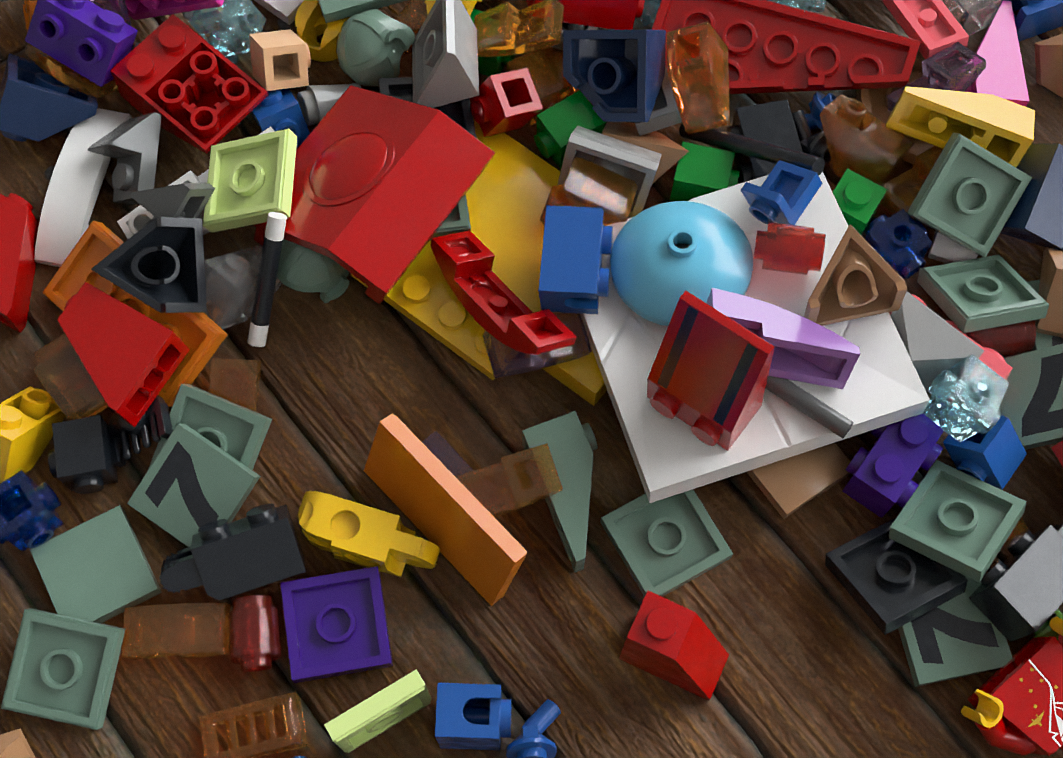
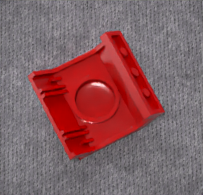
M350 85L296 150L291 216L286 220L283 239L334 260L366 284L368 288L365 294L380 305L481 175L495 152L438 109ZM267 222L254 224L256 227L254 240L261 246H263Z

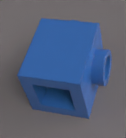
M972 408L966 409L943 441L957 470L1003 490L1027 455L1008 417Z

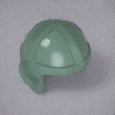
M373 8L355 14L343 23L338 35L336 52L340 63L339 66L344 74H347L358 84L366 87H378L379 78H398L401 55L414 43L415 34L408 25L389 17L378 9Z
M283 239L277 278L284 285L301 292H320V299L324 303L340 297L349 286V280L347 279L349 272L325 255Z

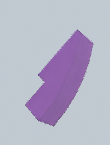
M715 288L711 289L706 302L708 305L775 346L768 376L844 389L860 356L858 346L835 332L776 305Z

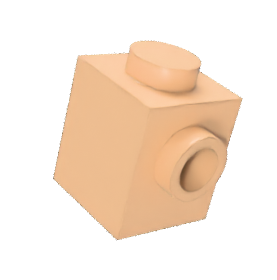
M288 29L249 34L252 74L266 91L309 85L310 51L307 43L296 33Z

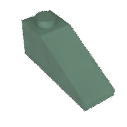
M576 411L522 430V446L573 570L578 572L584 569L586 558L593 451L598 449L589 423L581 425Z

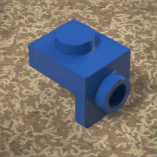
M289 88L268 91L269 95L251 111L256 123L262 132L270 126L275 131L289 128L297 135L296 147L300 146L310 132L299 103Z
M779 160L761 187L746 182L740 191L750 205L749 212L756 219L768 225L777 222L793 228L823 183L817 172Z

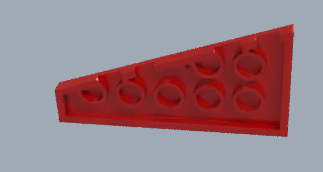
M661 0L652 30H666L665 65L675 96L902 88L908 84L921 43L920 40L768 0Z

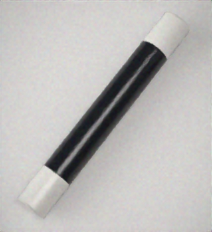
M270 212L267 217L247 341L248 344L255 347L265 346L287 220L286 215L278 212Z

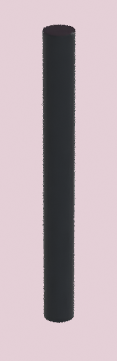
M686 120L682 122L679 128L680 136L773 164H777L781 160L817 172L818 175L822 173L825 166L824 159L821 157Z

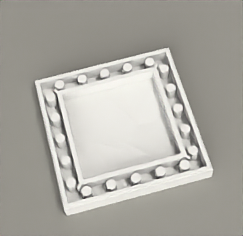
M823 171L819 175L823 184L793 228L777 222L768 225L756 219L749 212L750 205L740 191L746 182L690 199L689 202L705 204L725 213L740 226L748 238L753 254V272L745 296L776 305L804 317L808 299L848 228V224ZM768 175L747 182L761 187ZM632 218L607 225L613 226L612 247L620 230ZM687 244L675 245L677 248L685 249L689 247V245ZM603 254L602 268L610 269L608 297H599L598 314L579 313L649 503L923 414L930 401L889 312L823 325V327L835 332L860 349V356L844 389L795 380L789 381L852 420L854 424L847 435L842 439L765 389L762 406L727 451L718 444L710 446L703 443L692 433L691 426L676 416L673 419L667 418L651 406L650 399L647 398V378L668 326L659 325L644 319L623 302L612 281L611 255Z

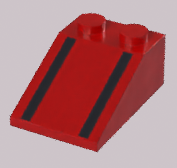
M685 290L679 298L647 378V398L650 399L651 406L661 415L670 419L676 416L691 426L692 433L703 443L710 446L718 444L728 451L762 406L775 346Z

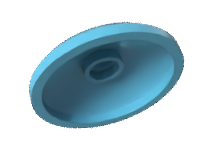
M666 202L638 213L620 230L611 252V276L618 295L632 311L653 323L669 326L679 298L685 290L705 303L712 288L745 295L753 272V254L748 238L733 219L720 210L696 202ZM687 244L689 245V247L685 249L677 248L675 245Z

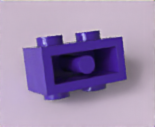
M37 0L25 41L102 87L113 80L110 70L131 52L138 30L125 23L124 19L117 13L104 10L89 0Z
M920 414L872 430L870 434L878 439L870 451L861 446L845 470L853 476L842 492L881 518L894 504L903 508L919 485L911 480L919 467L928 471L943 450V447L936 442L946 428L925 414Z

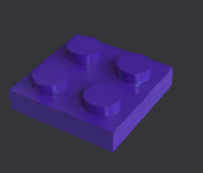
M378 566L281 582L291 678L294 683L393 666Z

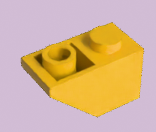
M31 386L0 403L1 488L6 487L34 467L53 437L52 424L63 421L68 413V404L52 397L47 391Z

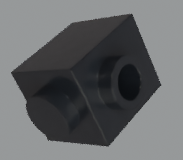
M101 415L52 424L54 449L48 452V463L54 478H58L70 491L79 494L96 493L103 490L104 485L118 483L117 466L112 465L109 425Z

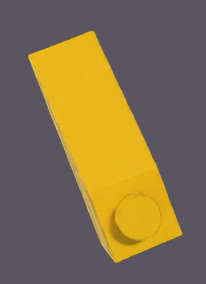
M905 86L886 122V127L944 149L952 133H959L1012 166L1017 167L1034 141L1035 110L992 94Z

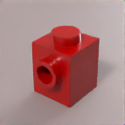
M528 68L489 76L479 86V95L469 98L473 118L479 123L484 137L521 129L543 109Z

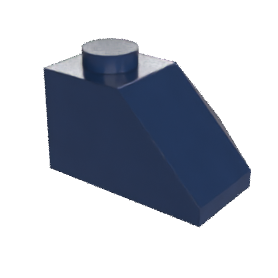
M563 30V76L574 89H579L594 106L592 109L603 121L649 122L665 77L666 30Z
M9 53L0 87V132L5 137L15 141L24 142L27 139L39 142L95 116L98 108L97 95L84 86H78L77 91L72 89L70 84L64 80L65 74L53 67Z

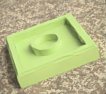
M288 128L211 145L207 183L215 187V190L204 207L203 227L213 233L267 222L268 213L270 212L282 213L287 218H290L297 135Z
M416 669L327 722L324 726L333 742L344 752L349 753L429 705L432 699Z

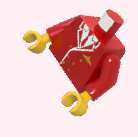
M1059 617L1052 618L1049 624L1051 629L1059 634L1058 640L1055 636L1033 637L1004 667L1000 668L968 698V701L976 709L973 710L967 706L962 708V715L975 722L989 745L1021 756L1031 753L1049 756L1059 748L1063 751V620Z

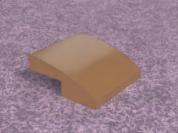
M832 443L747 471V473L782 518L785 519L814 497L821 496L849 476L850 473L845 469L849 465L850 460L836 443Z

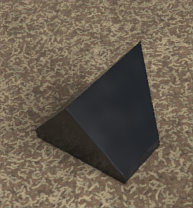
M157 217L91 268L94 272L160 313L207 312L202 219Z

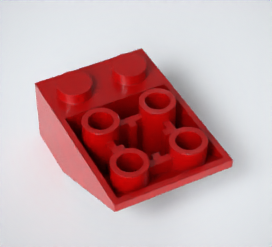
M174 14L168 17L110 70L121 97L143 115L153 112L161 114V128L206 154L211 150V145H216L269 95L268 91Z

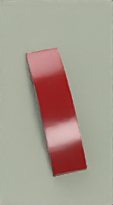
M470 230L432 238L431 249L450 288L474 320L495 339L516 351L532 355L575 344L577 336L549 309L532 312L492 271L495 255Z

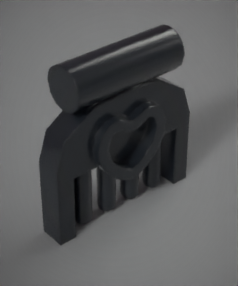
M157 395L135 427L128 424L109 408L114 413L109 421L112 465L121 468L126 465V460L131 459L129 435H131L132 448L135 454L141 452L140 438H142L144 448L151 446L150 433H152V439L156 443L161 441V437L168 440L173 430L169 408L162 397Z

